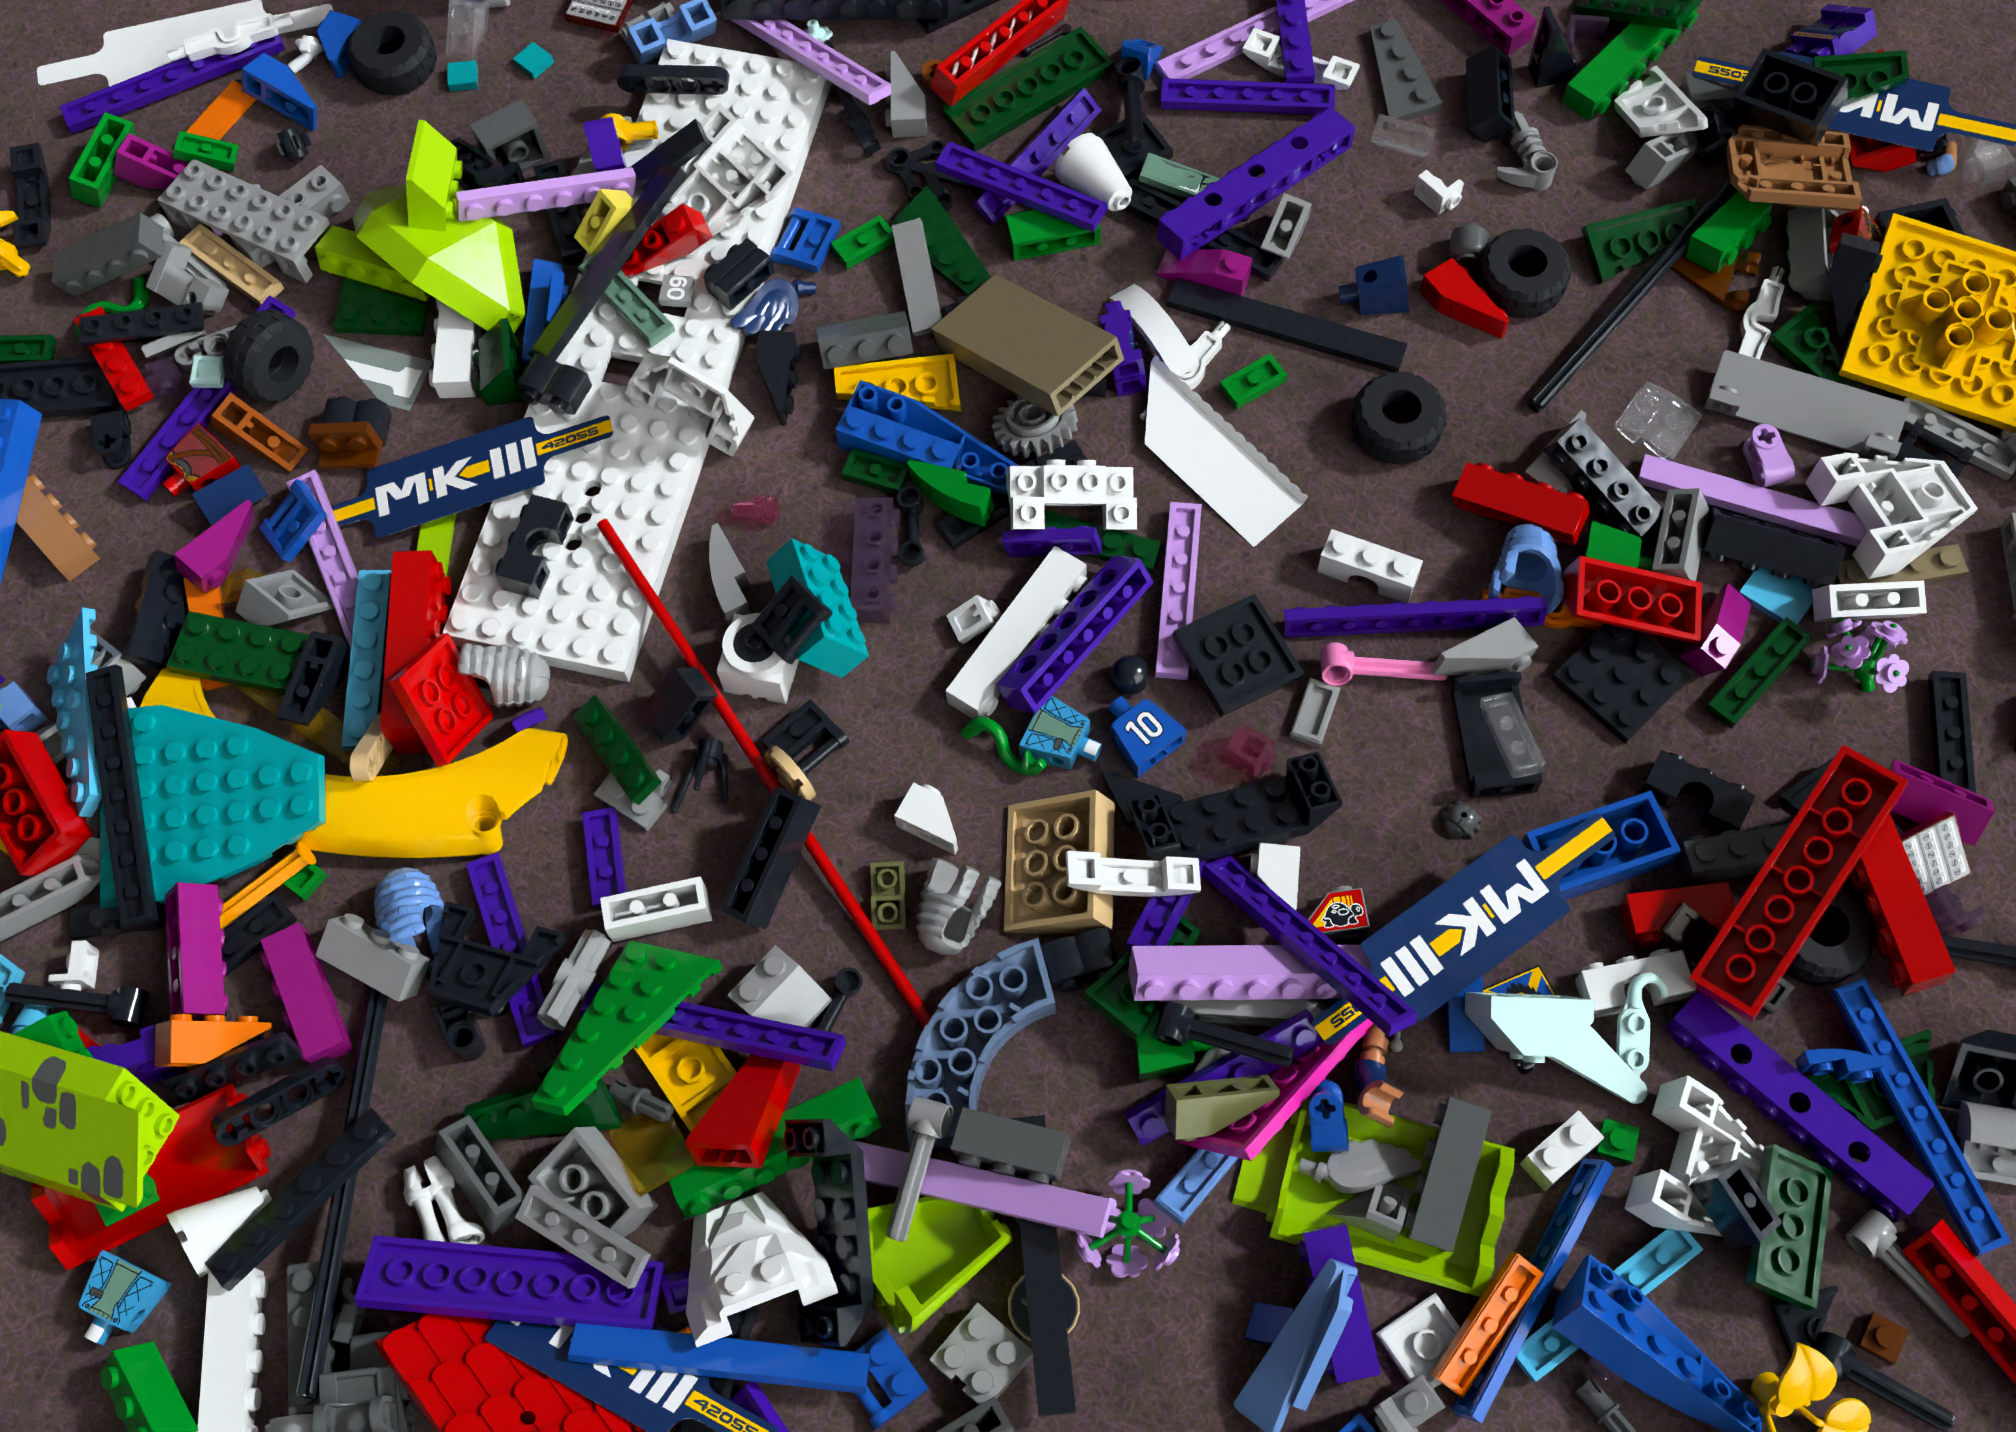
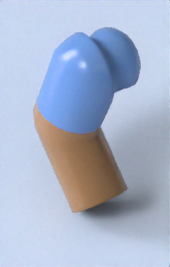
M1948 141L1947 146L1941 147L1942 154L1937 156L1935 160L1931 159L1926 163L1928 175L1934 176L1939 174L1941 176L1952 172L1956 168V142Z

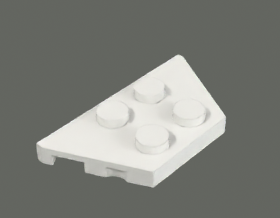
M1657 65L1649 70L1650 76L1645 81L1637 80L1630 86L1628 91L1623 92L1614 100L1615 110L1640 138L1708 128L1707 117Z

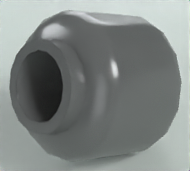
M1467 222L1456 227L1450 237L1449 258H1453L1460 266L1466 269L1478 267L1483 251L1490 242L1487 230L1475 222Z

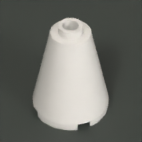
M1093 133L1082 134L1073 139L1067 145L1070 148L1064 156L1060 153L1057 158L1055 176L1058 180L1072 190L1107 203V209L1111 211L1126 208L1131 201L1132 189L1104 141Z
M257 1186L175 1210L166 1215L199 1278L209 1273L205 1262L260 1212L272 1198L267 1189L260 1192Z

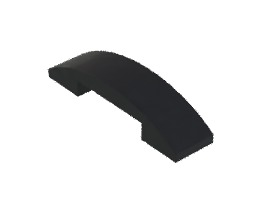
M33 143L10 147L11 173L16 178L18 221L14 222L15 247L19 250L47 245L51 232V195L41 145Z

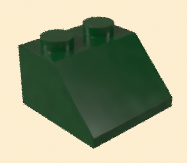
M503 318L478 340L479 352L474 354L476 368L480 370V377L475 379L476 390L479 396L483 395L487 406L524 402L516 384L522 375L521 349L508 319Z

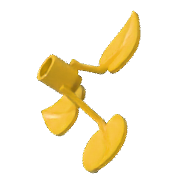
M1796 1342L1791 1360L1781 1374L1780 1379L1773 1372H1764L1758 1375L1751 1385L1752 1393L1763 1404L1759 1411L1764 1416L1769 1432H1776L1771 1415L1786 1417L1794 1409L1820 1428L1817 1432H1867L1871 1423L1869 1409L1862 1401L1855 1398H1844L1835 1402L1826 1411L1824 1420L1816 1417L1805 1408L1810 1405L1811 1401L1822 1400L1831 1393L1837 1380V1373L1833 1364L1822 1353L1802 1343Z

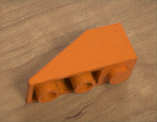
M189 1014L170 1015L169 1021L156 1024L154 1067H190L205 1064L270 1029L271 1023L258 1022L257 1016L236 1017V1022H226L224 1015L203 1016V1021H192V1015Z

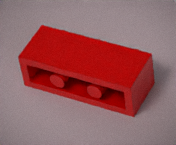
M1724 882L1626 894L1619 907L1628 943L1639 942L1640 946H1652L1660 943L1661 939H1669L1659 929L1679 902L1685 903L1721 930L1735 909L1729 883Z

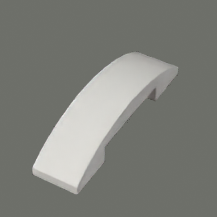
M1253 28L1242 52L1261 67L1285 78L1281 46L1279 45L1280 36ZM1334 55L1330 62L1313 56L1315 81L1311 84L1335 85V90H1347L1354 80L1360 64Z
M1133 284L1109 298L1110 302L1121 301L1123 311L1130 310L1132 324L1156 352L1159 361L1164 362L1170 371L1175 372L1180 377L1199 366L1196 356L1177 326L1145 290Z
M1067 851L1065 853L1067 886L1079 890L1108 895L1138 897L1175 896L1199 893L1201 891L1198 858L1166 856L1162 861L1101 858V853Z

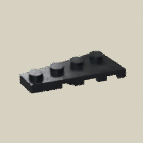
M159 550L149 555L141 583L143 591L141 598L136 601L134 609L136 611L135 620L129 627L127 634L129 638L128 645L123 649L121 656L123 660L160 670L167 668L166 665L185 622V585L183 579L185 577L177 571L174 555Z

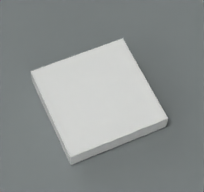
M1434 1293L1377 1332L1375 1336L1408 1384L1424 1374L1434 1389L1441 1382L1430 1374L1460 1330V1327L1437 1294Z

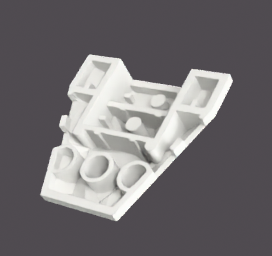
M762 1191L694 1216L686 1315L697 1347L733 1334L727 1316L786 1293L798 1290L803 1306L838 1293L825 1257L817 1251Z

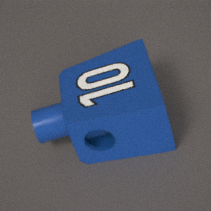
M1121 696L1115 699L1108 707V710L1117 719L1111 724L1110 736L1136 778H1139L1185 743L1186 729L1149 699H1143L1132 707Z

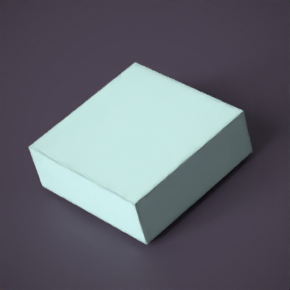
M194 355L189 380L193 388H223L225 371L222 358L224 356Z

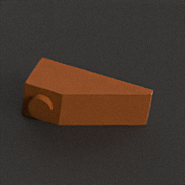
M231 392L211 415L210 426L235 444L291 473L309 450Z

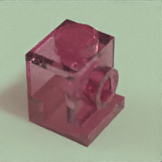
M1240 723L1225 748L1223 761L1259 777L1262 770L1270 771L1277 758V755L1273 753L1276 741ZM1248 753H1254L1257 759L1248 755Z

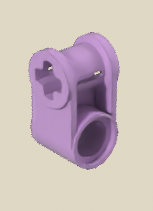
M1768 424L1756 426L1751 433V438L1747 439L1742 447L1743 455L1751 469L1755 484L1764 488L1793 480L1795 476L1794 463L1787 453L1778 430Z

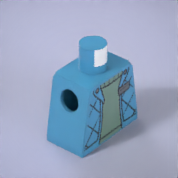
M1051 696L1032 718L1019 744V751L1022 758H1024V752L1028 749L1035 759L1043 758L1048 765L1070 770L1078 755L1095 762L1100 754L1102 743L1087 738L1090 732V720L1054 696Z
M102 1250L79 1302L80 1309L95 1316L84 1337L104 1346L114 1327L131 1333L135 1332L170 1289L172 1283Z

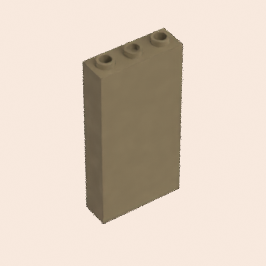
M997 274L931 328L938 347L945 354L954 353L956 360L1057 417L1063 414L1124 360L1117 336Z

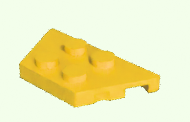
M653 1034L638 1049L634 1047L690 1132L696 1127L737 1073L720 1047L659 1034Z

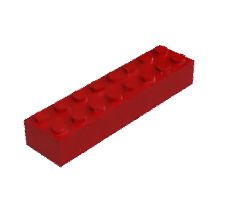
M1842 745L1692 972L1688 985L1752 1024L1903 794L1908 780L1851 748Z

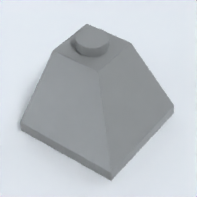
M292 569L245 580L236 612L247 620L248 623L270 626L334 609V606L329 597Z

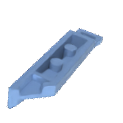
M1334 1259L1327 1260L1235 1399L1234 1407L1264 1432L1281 1431L1291 1404L1293 1407L1304 1411L1307 1410L1352 1312L1353 1299L1349 1298L1347 1294L1357 1276L1358 1270L1356 1267Z

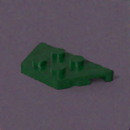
M1926 1029L1903 1038L1900 1042L1936 1105L1935 1088L1932 1085L1934 1068L1933 1061H1930L1929 1041L1932 1040L1930 1030ZM1835 1071L1820 1076H1813L1811 1074L1806 1077L1870 1131H1875L1899 1121L1874 1074L1872 1080L1853 1084L1851 1079L1837 1081Z

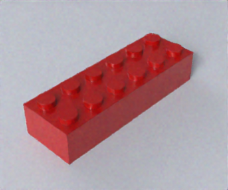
M432 550L393 552L380 730L397 754L428 753L426 746L412 725L399 699L394 694L389 681L438 636L445 634L443 630L450 615L449 607L446 605L447 595H451V579L443 572V565L437 561Z
M1889 814L1848 878L1853 890L1860 891L1863 901L1874 918L1877 933L1876 948L1881 956L1886 955L1891 967L1887 969L1889 980L1893 988H1899L1902 996L1945 984L1956 970L1892 817Z

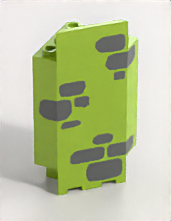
M0 1031V1172L123 1212L127 1205L138 1208L143 1199V1177L155 1161L167 1137L173 1131L180 1115L124 1067Z

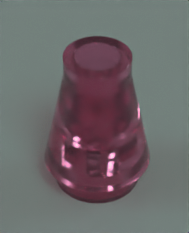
M767 493L743 501L733 502L731 512L734 520L770 525L772 521H778L780 507L778 498Z

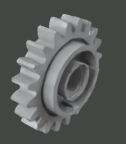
M1017 395L1018 400L1015 402L1008 400V408H999L1000 415L993 417L995 424L992 425L997 445H1002L1004 452L1011 450L1012 456L1018 455L1021 451H1023L1024 458H1027L1031 452H1035L1037 457H1040L1043 451L1053 453L1052 447L1055 445L1064 447L1062 439L1071 440V432L1077 431L1076 423L1078 418L1074 405L1057 417L1020 395Z

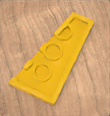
M954 353L834 368L836 395L839 400L850 401L860 380L915 399L931 409L961 411Z

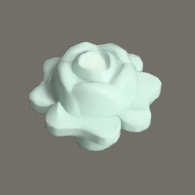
M815 19L809 20L807 22L808 29L803 30L821 42L829 40L833 36V32L829 30L828 26H819L818 21Z

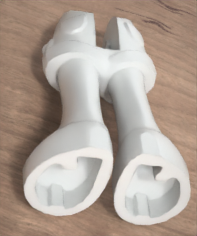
M434 1155L424 1160V1166L431 1185L425 1187L424 1180L415 1165L404 1170L405 1188L403 1195L405 1196L406 1203L416 1208L423 1229V1240L447 1242L434 1214L432 1206L434 1200L437 1201L445 1220L450 1242L477 1245L484 1240L485 1233L483 1228L477 1223L466 1221L458 1211L452 1194L455 1180L437 1156Z

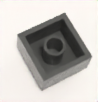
M522 99L470 124L479 150L502 163V166L517 162L523 173L550 159L538 122Z

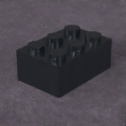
M1764 48L1733 96L1734 115L1817 147L1848 98V78Z

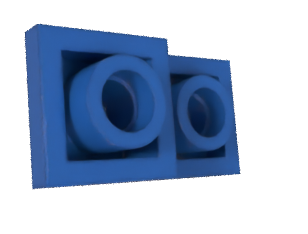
M1845 1049L1806 1050L1795 1059L1800 1073L1812 1071L1813 1076H1820L1835 1071L1837 1081L1851 1079L1853 1084L1872 1080L1874 1078L1873 1074L1884 1066L1880 1058Z

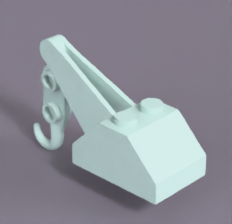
M1648 972L1634 977L1629 984L1627 999L1617 1019L1616 1052L1590 1026L1594 1022V1000L1561 995L1465 992V1014L1497 1050L1510 1052L1509 1058L1523 1059L1524 1062L1545 1063V1057L1619 1097L1621 1100L1639 1104L1647 1096V1086L1640 1079V1075L1649 1064L1650 1019L1642 1002V989L1647 983H1654L1659 988L1663 998L1667 997L1668 992L1664 980L1657 974Z

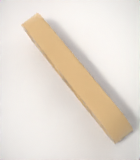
M381 712L377 714L351 754L350 773L355 782L373 781L393 750L392 745L380 730Z

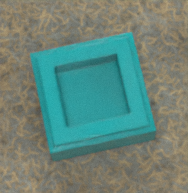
M534 42L513 58L515 66L533 79H536L554 63L552 55Z
M476 60L447 63V85L450 92L478 89V66Z

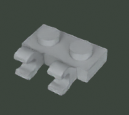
M659 769L656 774L662 783L640 805H637L629 799L610 772L596 790L594 796L609 807H615L618 813L646 831H649L668 805L662 800V797L674 782L669 779L670 776Z

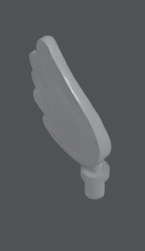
M1350 1139L1349 1151L1332 1152L1327 1164L1321 1161L1317 1164L1302 1158L1297 1171L1313 1177V1181L1318 1183L1323 1179L1339 1192L1358 1193L1396 1179L1417 1175L1418 1172L1421 1173L1422 1163L1417 1159L1410 1158V1152L1406 1148H1395L1389 1143L1380 1144L1374 1139H1368L1361 1143Z

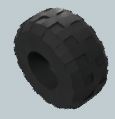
M391 11L386 13L380 12L377 15L368 17L362 24L356 27L348 42L347 53L356 76L366 88L379 94L401 95L402 93L414 91L415 88L422 86L428 80V77L431 76L435 69L437 53L434 41L425 24L410 14Z
M1530 228L1508 230L1494 237L1485 247L1478 265L1477 285L1486 290L1493 303L1497 307L1502 308L1507 316L1521 318L1541 316L1555 308L1564 295L1571 275L1570 258L1562 245L1547 233ZM1513 269H1524L1530 271L1535 276L1523 277L1516 274Z
M272 309L257 311L249 314L247 318L240 320L234 330H231L228 335L229 338L223 349L224 358H222L224 371L229 384L245 396L261 403H275L292 396L297 389L301 388L306 377L309 376L311 364L314 360L313 343L306 327L294 318Z
M1388 372L1374 377L1361 388L1353 405L1351 429L1355 437L1354 439L1366 454L1387 464L1404 465L1422 460L1436 448L1437 443L1442 437L1447 414L1444 399L1433 384L1418 375L1408 372ZM1401 412L1409 416L1413 422L1397 424L1386 418L1384 414Z
M1844 886L1840 888L1819 920L1831 929L1835 938V946H1822L1813 941L1809 936L1785 972L1795 980L1814 986L1835 985L1856 974L1873 954L1872 951L1876 945L1877 938L1874 918L1870 914L1865 902L1852 890Z

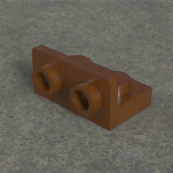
M368 421L310 424L308 435L321 450L318 463L321 470L376 468L378 466L383 441Z

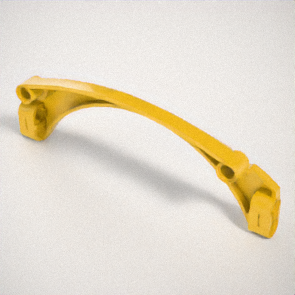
M168 668L160 671L140 707L164 705L216 718L204 698L201 678L169 672ZM526 728L481 753L457 762L412 773L376 776L373 781L355 782L351 776L325 774L326 823L313 831L305 832L299 840L289 846L296 847L295 845L298 842H302L310 850L390 858H431L493 854L503 846L500 827L502 821L507 820L520 807L539 794L544 785H551L565 758L568 745L567 734Z

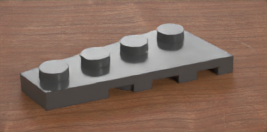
M1397 19L1370 26L1369 37L1374 61L1378 69L1377 75L1382 88V99L1384 107H1386L1388 126L1441 110L1443 103Z

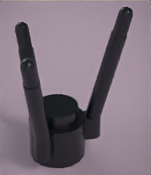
M709 737L699 739L697 750L693 752L691 763L672 806V813H677L697 767L693 789L699 790L704 771H714L719 766L722 802L724 804L728 803L727 763L729 756L723 754L724 744L720 740Z

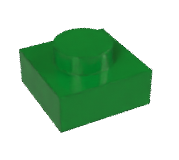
M308 864L282 884L306 901L328 875L315 864Z
M1604 1118L1600 1128V1133L1604 1136V1139L1597 1145L1595 1155L1631 1165L1634 1161L1640 1128Z

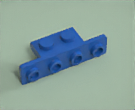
M539 259L533 260L521 361L524 363L530 362L532 357L528 353L561 308V302L564 303L567 300L569 286L563 284L564 272H562L563 265L560 263Z

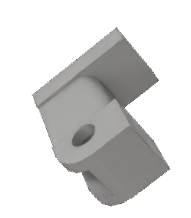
M163 241L162 257L156 259L146 287L176 305L202 302L204 314L216 315L219 313L224 305L229 289L214 280L194 277L184 271L193 249L184 244Z

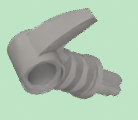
M1515 111V129L1511 130L1513 138L1510 144L1513 150L1517 151L1518 157L1521 158L1523 167H1497L1496 176L1516 186L1545 190L1552 183L1558 164L1557 158L1543 147V143L1539 139L1540 134L1538 130L1534 127H1529L1523 114Z

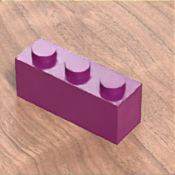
M1893 759L1888 769L1907 779L1908 784L1890 812V815L1898 816L1900 814L1911 819L1914 825L1924 830H1928L1954 816L1961 843L1975 846L1994 814L1993 800Z

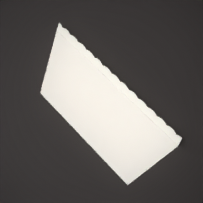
M1155 354L1150 365L1145 445L1242 537L1255 547L1304 504L1308 496L1301 493L1298 486L1291 483L1286 475L1280 473L1278 468L1268 462L1262 453L1257 452L1251 443L1246 442L1242 434L1236 432L1230 423L1225 422L1223 417L1218 412L1213 411V408L1207 402L1202 401L1200 395L1192 391L1186 382L1181 381L1175 372L1170 371L1164 362L1159 361Z

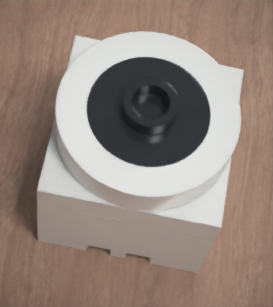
M760 613L734 614L732 623L727 628L723 637V652L717 667V674L724 692L738 695L747 694L751 695L752 698L758 699V697L767 698V701L786 704L799 660L796 659L792 665L786 663L753 628L752 623ZM789 634L783 640L786 645L791 640Z

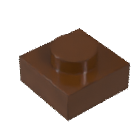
M1872 1312L1867 1319L1856 1347L1889 1365H1894L1897 1362L1909 1330L1876 1312Z

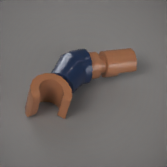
M1373 1023L1364 1035L1362 1050L1364 1052H1361L1359 1059L1354 1062L1353 1084L1361 1093L1358 1100L1359 1112L1379 1124L1392 1128L1394 1126V1118L1388 1115L1393 1099L1395 1097L1400 1099L1404 1092L1387 1082V1068L1384 1065V1056L1387 1054L1389 1041L1384 1037L1385 1033Z

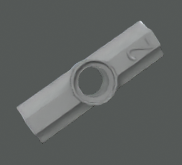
M585 929L569 959L565 958L551 984L553 987L548 996H546L536 1017L544 1026L552 1030L563 1031L579 1000L583 1001L597 974L595 971L599 964H601L611 943L601 932Z

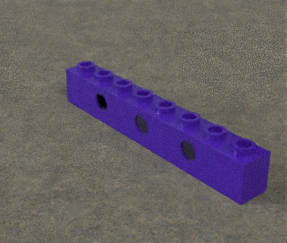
M1332 107L1321 114L1317 113L1309 122L1301 127L1294 128L1289 135L1281 140L1274 141L1260 154L1251 156L1246 163L1237 169H1231L1223 178L1215 183L1208 184L1203 191L1194 197H1188L1174 210L1165 212L1158 221L1157 240L1180 261L1350 149L1355 126ZM1305 144H1308V146H1307L1306 148H1304V149H1299V148H1301L1302 146H1304ZM1265 171V174L1262 177H1257ZM1222 200L1221 204L1213 206L1216 202Z
M1697 991L1665 1027L1671 1032V1038L1678 1045L1685 1048L1689 1047L1699 1056L1698 1059L1704 1067L1711 1071H1717L1725 1077L1728 1086L1739 1095L1746 1094L1748 1098L1756 1103V1109L1759 1113L1770 1120L1775 1119L1785 1128V1133L1791 1140L1798 1144L1806 1145L1815 1153L1814 1157L1821 1165L1837 1171L1845 1178L1844 1183L1852 1191L1868 1197L1875 1203L1874 1208L1888 1219H1894L1896 1222H1899L1908 1217L1935 1185L1703 993ZM1732 1047L1736 1048L1750 1061L1747 1064L1735 1062L1731 1057ZM1790 1096L1795 1097L1808 1108V1111L1804 1113L1794 1111L1789 1105ZM1850 1144L1867 1157L1868 1160L1863 1163L1854 1161L1848 1153Z

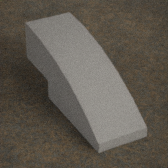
M716 523L712 525L709 542L710 571L720 608L728 626H730L734 614H751L748 602L741 589L749 586L741 563L719 524Z

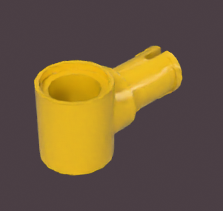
M613 113L606 114L601 118L613 117L623 151L628 148V144H633V141L659 139L656 120L630 123V120H625L623 116Z

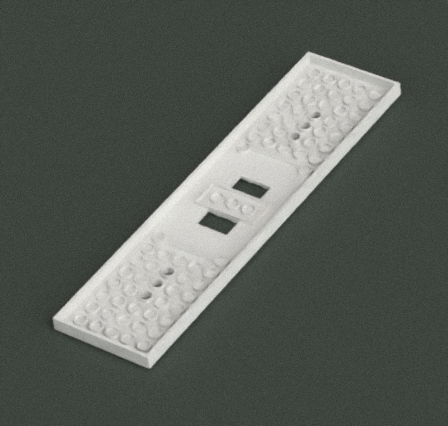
M667 39V48L663 49L658 65L722 67L730 74L728 91L720 95L647 93L636 122L656 120L659 139L633 141V144H628V148L624 152L626 167H631L694 119L701 123L712 109L720 103L767 149L789 167L796 176L777 197L713 235V238L690 254L629 277L636 287L638 281L662 285L664 274L694 277L695 285L690 308H687L684 317L664 314L674 325L675 332L651 348L601 296L556 360L560 364L570 365L588 374L592 383L591 389L576 414L564 413L560 415L552 411L548 405L540 403L533 405L529 403L524 418L532 417L537 431L543 434H550L607 415L611 419L613 435L608 439L550 458L544 467L545 482L542 485L492 501L443 633H449L455 646L462 647L463 643H469L485 648L506 644L511 647L517 646L520 649L527 648L531 653H538L549 666L624 682L630 681L653 612L598 529L597 524L603 519H608L658 596L710 445L707 443V437L714 419L665 390L651 410L625 395L626 386L602 382L611 357L641 363L646 354L671 356L727 390L729 389L746 338L743 329L735 330L731 327V319L750 302L764 285V282L730 311L719 300L708 293L703 276L706 269L712 263H719L726 257L728 250L733 245H739L747 238L769 256L773 247L777 246L831 87L827 79L797 61ZM658 77L653 78L658 81H666L665 79ZM681 78L682 80L689 81V82L694 81V80L689 79V78ZM635 190L634 196L631 198L636 202L641 194ZM662 211L656 218L654 223H656L658 220L665 216V214ZM588 252L585 255L583 263L592 257L588 254ZM580 273L578 274L573 290L583 277ZM591 487L601 488L599 494L595 496L585 495L586 491ZM532 494L567 503L574 517L563 545L546 542L536 547L533 551V555L544 558L550 570L549 577L539 599L503 590L495 574L497 562L500 558L504 557L507 551L508 538L512 531H516L520 522L521 509L525 504H528ZM580 514H591L589 521L585 523L576 522V518ZM570 541H582V544L578 549H566V546Z

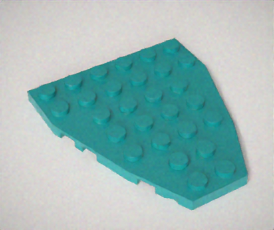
M155 705L128 708L155 899L162 905H165V894L177 882L209 884L220 878L227 879L264 862L273 856L272 852L285 844L291 845L299 840L305 832L313 831L326 823L325 759L323 755L254 727L173 707ZM103 797L100 801V909L118 906Z

